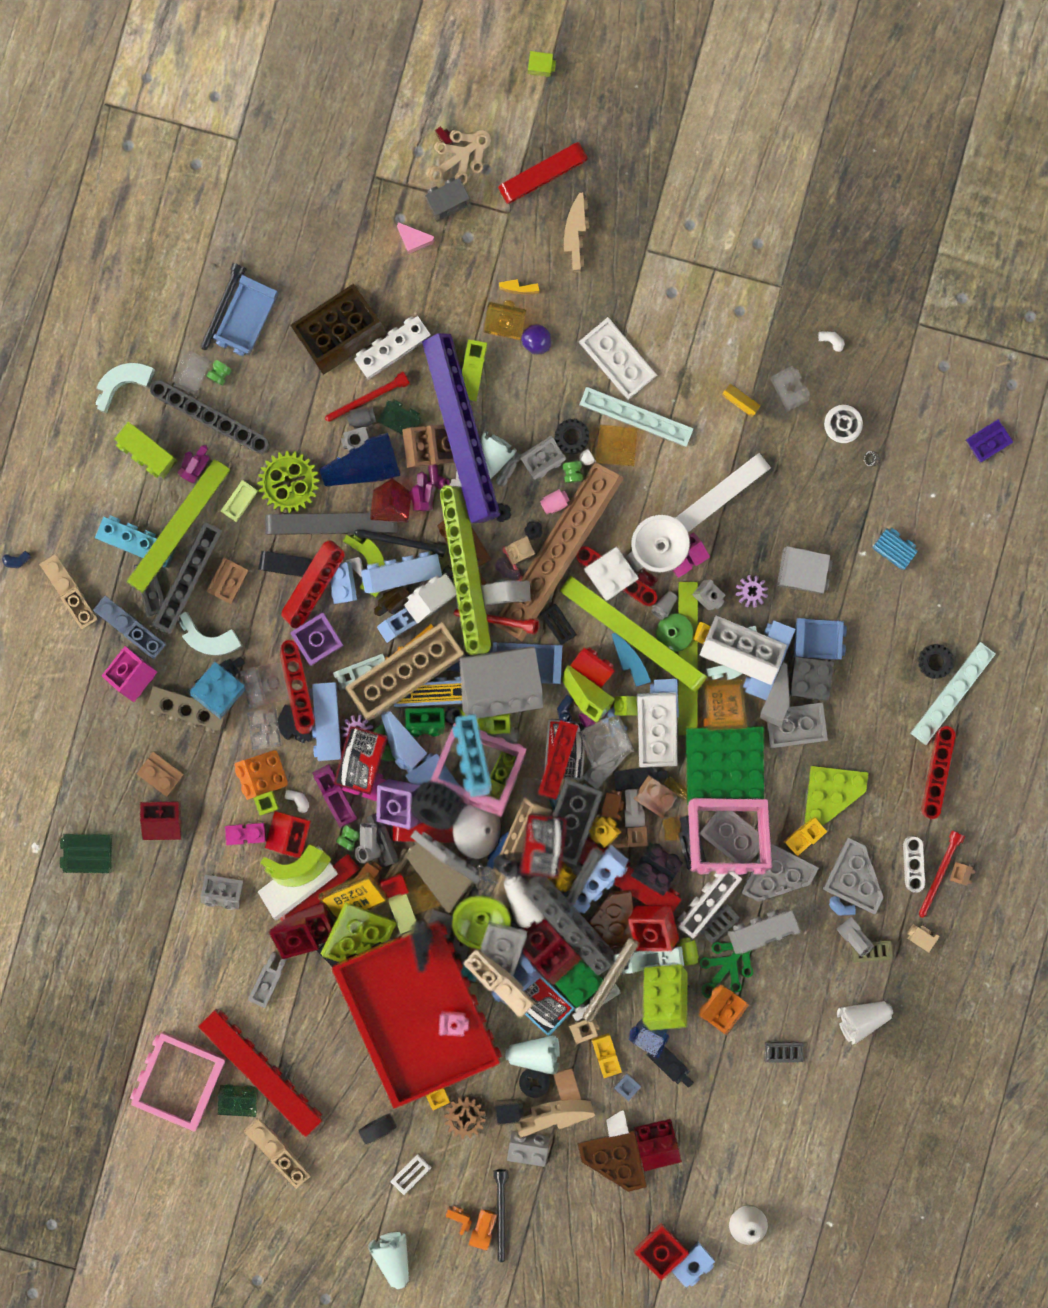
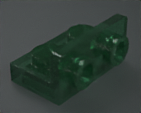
M394 399L392 402L387 400L386 406L377 420L378 423L402 436L403 429L419 426L422 421L419 417L420 413L411 408L407 411L402 408V403Z
M220 1085L218 1115L256 1117L258 1089L250 1085Z

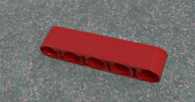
M576 142L498 186V189L506 204H510L588 160V157L580 143Z
M332 540L322 544L281 612L282 618L294 629L305 623L345 557L344 551Z
M582 546L576 554V560L585 567H588L602 557L587 546ZM582 550H586L590 554V558L586 561L579 558V553ZM639 580L635 581L638 586L636 592H629L627 587L622 590V592L646 607L652 606L657 601L656 592ZM647 592L651 593L654 597L651 603H646L643 600V595Z
M286 640L280 648V659L294 723L299 733L307 734L313 728L314 716L299 648L295 641ZM290 648L294 652L288 654L284 651V649ZM295 666L298 670L292 672L288 667ZM299 684L302 688L296 690L292 685ZM303 702L306 706L300 708L296 703ZM307 720L310 724L303 726L300 721Z
M949 726L940 727L935 734L921 807L922 815L929 819L937 818L942 809L955 741V731ZM945 729L950 732L948 740H943L941 737V732ZM941 748L946 750V757L944 759H940L937 755L938 750ZM937 767L943 770L940 778L934 776V770ZM933 786L939 788V794L936 797L930 794V789ZM929 805H933L936 809L935 813L931 816L926 812Z
M423 822L411 829L393 826L392 841L417 842L411 838L414 831H417L421 835L425 832L432 837L433 840L431 842L455 843L453 827L448 830H441L428 826Z
M347 854L333 866L338 875L282 916L280 920L283 921L303 909L317 905L358 871L360 867Z

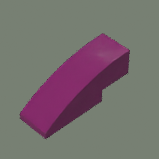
M330 764L312 772L339 827L356 820V815L342 787L334 785L336 776Z

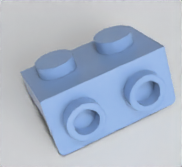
M351 562L341 563L330 580L334 604L357 600Z

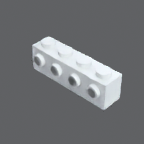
M418 316L408 318L403 322L404 326L399 329L397 327L393 328L387 333L389 336L383 340L382 338L375 340L370 349L366 350L364 348L356 354L357 357L354 360L368 380L421 345L422 341L431 337Z
M728 871L727 874L715 873L714 876L716 878L712 883L708 882L703 887L702 891L704 893L700 898L696 896L690 903L691 909L687 913L684 911L677 919L679 921L677 926L693 939L742 880L733 871Z

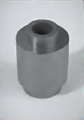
M366 406L350 410V415H347L349 426H353L354 429L369 426L376 422L373 407L368 408Z

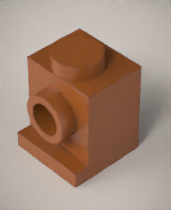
M611 790L610 793L606 792L601 815L620 820L621 816L617 815V813L622 811L624 800H621L622 792Z
M374 861L372 863L367 862L354 879V882L358 884L369 879L375 885L381 877L378 873L382 867Z

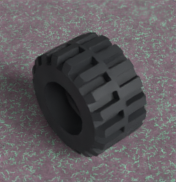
M427 781L423 782L418 788L410 807L414 815L423 823L436 829L448 830L454 826L464 803L461 797L451 788L437 782Z

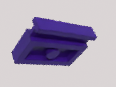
M999 419L965 440L979 463L1013 443Z

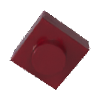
M440 126L435 130V135L441 142L453 145L447 128L443 130Z

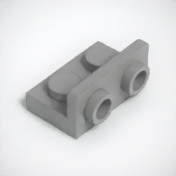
M205 875L201 891V903L209 907L216 905L228 910L239 909L243 881Z

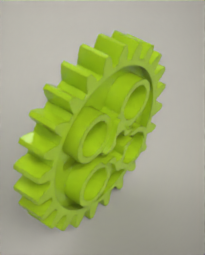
M286 451L285 456L278 452L279 458L277 459L272 455L271 463L267 460L265 461L268 465L267 468L261 467L264 474H258L263 479L257 482L258 485L263 486L259 492H265L262 499L269 498L267 505L269 506L274 503V510L280 506L281 513L285 511V508L288 509L289 513L292 512V508L299 512V506L306 509L305 502L307 501L312 504L310 497H317L313 491L319 490L315 483H319L320 480L314 478L319 473L312 472L316 466L308 465L310 459L303 461V454L297 458V452L295 451L292 456H290L288 451ZM294 465L300 467V472L297 475L290 473V468ZM275 471L282 473V477L278 481L272 479V474ZM301 476H305V479L292 482L290 487H288L287 484H284L277 488H272V486L275 484H281L286 482V478L288 477L291 480H294ZM300 483L306 486V490L303 493L296 492V486ZM279 490H287L288 494L285 499L278 498Z

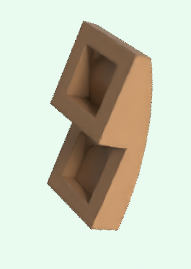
M646 827L618 828L621 833L607 848L611 845L614 848L647 846Z
M572 1068L558 1071L557 1074H554L561 1100H581Z

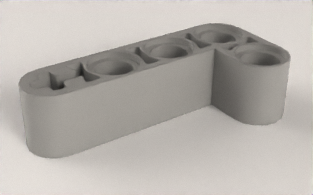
M506 581L481 585L484 606L531 601L529 581ZM456 595L457 609H459L458 600H457V595Z

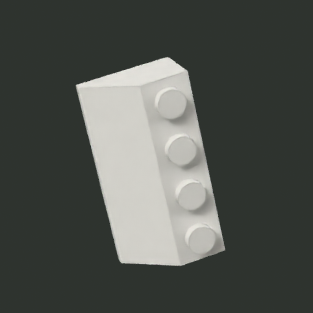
M715 616L700 656L771 685L779 670L787 645Z

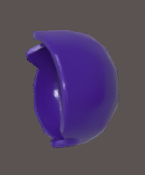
M539 324L528 326L521 335L524 348L533 355L544 354L552 344L549 331Z

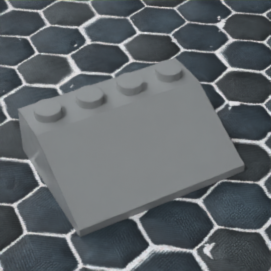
M534 646L459 658L462 706L466 716L475 715L476 718L543 708L542 686Z

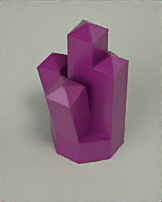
M202 445L196 455L191 451L185 453L182 466L178 471L182 478L191 483L196 482L210 459L209 455H205L208 451L207 445Z
M424 472L417 474V485L409 492L413 503V511L433 510L436 486L427 480V474Z

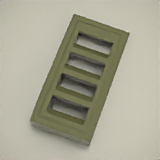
M889 939L871 941L873 946L877 945L878 956L874 955L873 947L870 951V957L864 955L862 958H859L858 952L851 945L853 963L893 959L891 940ZM881 945H885L886 955H882Z

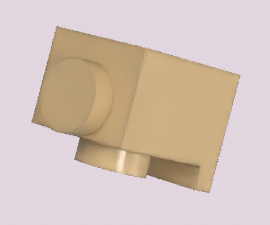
M528 537L515 541L505 547L512 565L535 554Z
M914 924L907 933L909 935L907 939L927 952H930L940 936L935 933L931 936L932 931L923 925L919 928Z
M582 1019L569 1024L576 1044L598 1036L596 1031L600 1030L596 1019L592 1022ZM582 1026H588L589 1030L587 1032H583L581 1030Z

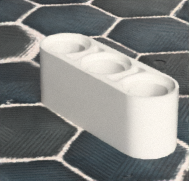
M909 836L903 843L905 885L908 890L917 893L922 891L925 886L923 843L920 838ZM911 840H916L918 843L915 850L909 849L908 844ZM912 859L918 860L919 865L916 869H911L909 866ZM917 878L920 884L917 888L913 889L910 882L912 879Z

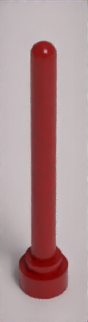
M404 371L397 374V377L394 378L395 380L327 414L325 420L330 422L396 387L400 388L403 386L405 388L410 385V382Z
M455 609L454 615L460 617L459 609ZM486 614L487 622L523 628L526 633L534 635L539 630L538 619L529 618L522 621Z
M951 831L949 847L919 911L921 918L927 915L957 846H960L961 843L963 844L966 836Z

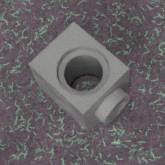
M366 427L344 432V438H341L343 448L348 449L349 453L371 447ZM359 436L361 438L360 443L352 445L350 443L351 437Z

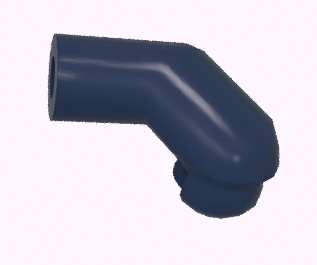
M25 550L18 557H13L9 554L4 555L2 562L7 568L18 569L32 557Z
M568 695L565 696L557 707L559 720L570 723L572 716L570 715L569 707L574 699Z

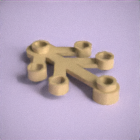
M458 130L451 131L450 139L453 142L458 143L461 140L470 142L465 147L449 145L441 141L437 142L434 146L437 153L444 154L448 152L455 153V155L439 167L436 165L430 166L426 172L427 177L433 182H438L442 179L444 172L460 161L455 180L464 175V180L461 182L465 184L468 181L466 170L469 154L474 150V161L470 167L475 173H480L483 170V164L481 163L483 149L487 148L491 142V137L485 130H478L474 134L461 133ZM455 133L459 134L457 139L453 138ZM481 137H484L483 143H479ZM439 145L444 146L443 150L438 151ZM478 163L479 168L475 170L474 166ZM438 171L439 175L433 177L434 172Z

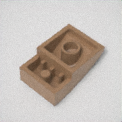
M444 425L410 427L402 430L407 468L455 463Z

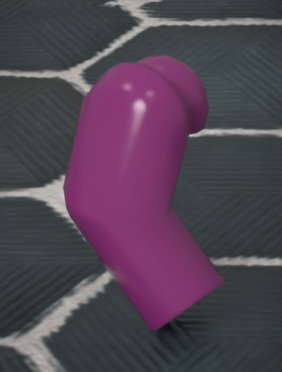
M438 465L428 466L430 483H433L439 490L445 485H450L447 478L445 479L439 475Z

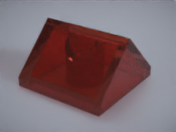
M394 478L374 489L370 520L409 523L410 491Z

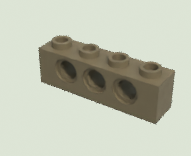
M155 686L152 688L146 707L151 710V714L161 717L163 713L169 715L168 719L179 722L182 719L187 721L186 725L198 728V725L206 727L205 731L215 734L217 730L222 731L227 715L226 713L222 719H219L194 698ZM168 699L173 702V708L169 711L164 708V702ZM185 705H189L192 709L189 716H185L182 713V708ZM203 711H208L210 714V719L207 722L202 721L200 718Z

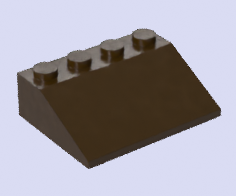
M354 283L290 325L323 375L387 333Z

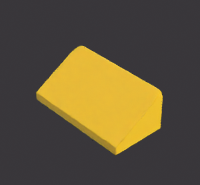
M729 384L722 394L724 398L751 417L760 408L757 402L732 384Z

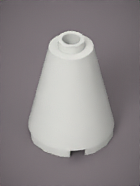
M523 876L506 877L504 886L517 926L529 927L531 922L536 921L538 923L543 920L545 916L524 894L528 881Z
M885 1001L846 1006L837 1010V1017L842 1019V1022L839 1023L840 1028L847 1041H852V1045L858 1043L891 1020L893 1014L891 1005Z
M747 1205L738 1208L732 1214L729 1228L735 1240L742 1244L751 1245L763 1239L767 1232L768 1222L761 1210Z

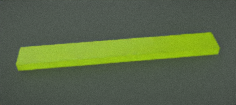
M216 459L212 461L131 574L127 583L142 593L146 590L230 472L228 467Z
M678 582V614L685 616L691 622L694 636L698 627V600L692 594L698 588V582ZM692 639L686 649L678 652V656L698 670V642ZM678 680V735H686V728H697L698 691L694 692Z

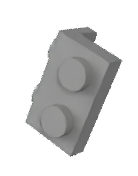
M549 436L519 456L534 480L544 477L549 470L561 466L563 461L566 460V457L552 436Z
M512 1131L507 1161L545 1167L549 1137L535 1134L520 1137L518 1132Z

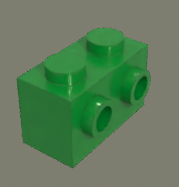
M444 708L405 709V729L412 737H419L425 734L436 737L444 734Z

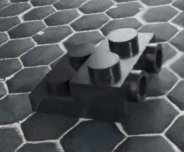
M650 842L633 870L631 877L664 896L683 862L680 861L676 854H669L664 851L660 844Z
M420 920L411 926V939L418 973L426 971V965L429 964L430 945L433 944L434 939L432 928H428L426 920Z

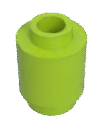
M691 937L679 939L680 942L676 945L677 947L682 946L684 966L697 964L699 955L695 940H691Z

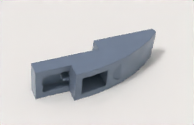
M106 595L93 609L95 613L153 659L166 645Z

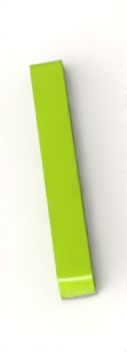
M445 485L440 491V498L465 647L470 654H486L491 648L468 509L462 487Z
M571 575L559 590L694 692H697L707 679V676Z

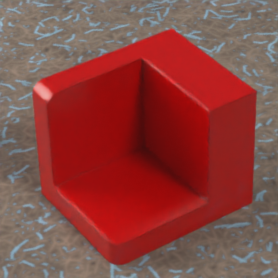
M401 873L380 880L386 899L408 893Z

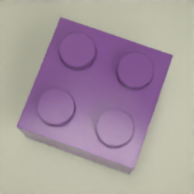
M324 613L319 614L290 632L310 666H313L344 646Z
M392 779L377 785L376 822L407 829L420 824L421 821L414 815L410 807L411 801L420 785Z

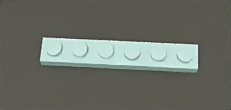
M586 387L579 404L582 407L684 447L687 446L693 431L691 427Z
M979 642L910 734L924 745H927L995 656V653Z

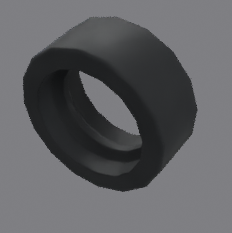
M386 1114L363 1126L358 1132L366 1145L389 1134L397 1126L391 1114Z

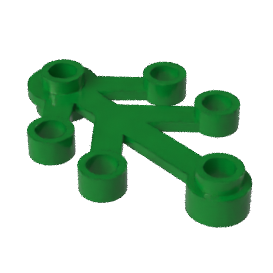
M714 942L711 946L712 951L716 954L725 950H734L731 942L722 944ZM716 944L721 946L719 951L714 950ZM752 950L735 954L734 951L731 956L701 958L699 964L703 969H708L710 966L723 965L710 982L702 985V995L706 998H711L712 992L706 993L705 988L710 986L713 991L729 970L731 976L730 990L738 993L742 986L738 977L737 960L742 955L744 966L741 970L742 975L746 978L751 977L753 969L751 968L749 953ZM707 959L709 965L703 966L702 961ZM746 968L751 969V973L749 975L744 974V970ZM734 983L739 984L738 990L732 989Z

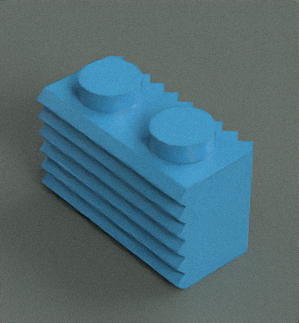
M893 528L890 530L885 529L872 546V549L901 570H904L918 552L914 549L916 545L909 540L904 541L899 538L901 534Z

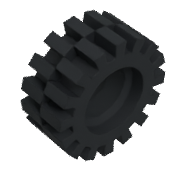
M569 418L557 426L555 442L560 450H563L565 453H579L588 444L589 431L582 421ZM575 429L578 431L580 438L576 443L571 444L565 440L564 435L567 430Z
M929 645L920 652L918 667H920V671L926 677L931 679L943 678L953 669V654L944 645ZM933 654H938L943 659V665L939 669H933L929 665V658Z

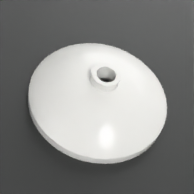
M656 515L645 519L638 525L632 537V551L636 560L641 566L653 572H667L677 568L685 560L689 552L690 540L687 530L681 522L670 516ZM660 544H665V548L662 550L659 549L658 546Z
M465 804L453 827L454 840L458 849L470 858L479 859L488 856L495 849L500 839L501 823L499 815Z

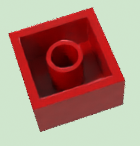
M671 906L634 907L628 922L633 939L639 943L636 951L672 952L679 936Z
M662 1223L633 1249L634 1254L661 1281L689 1255L688 1250Z

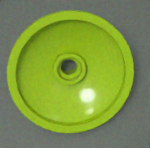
M474 896L458 905L453 914L452 927L456 937L463 944L471 948L480 949L489 922L510 927V915L506 907L498 900L488 896Z

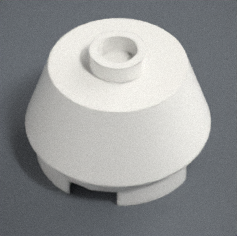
M838 405L828 412L824 425L828 436L832 440L839 443H848L860 435L863 421L860 413L855 408L849 405Z

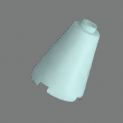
M484 431L480 442L490 479H492L515 455L517 450L515 448L511 450V445L494 434L492 437L487 436L488 432Z
M548 1036L512 1044L509 1046V1049H506V1060H509V1063L512 1065L548 1074H557L559 1063L556 1062L557 1057H560L558 1038L556 1036Z
M391 1232L380 1236L381 1240L375 1242V1239L372 1240L368 1245L369 1251L390 1286L396 1289L404 1288L407 1285L406 1283L409 1282L405 1234L401 1235L400 1232Z

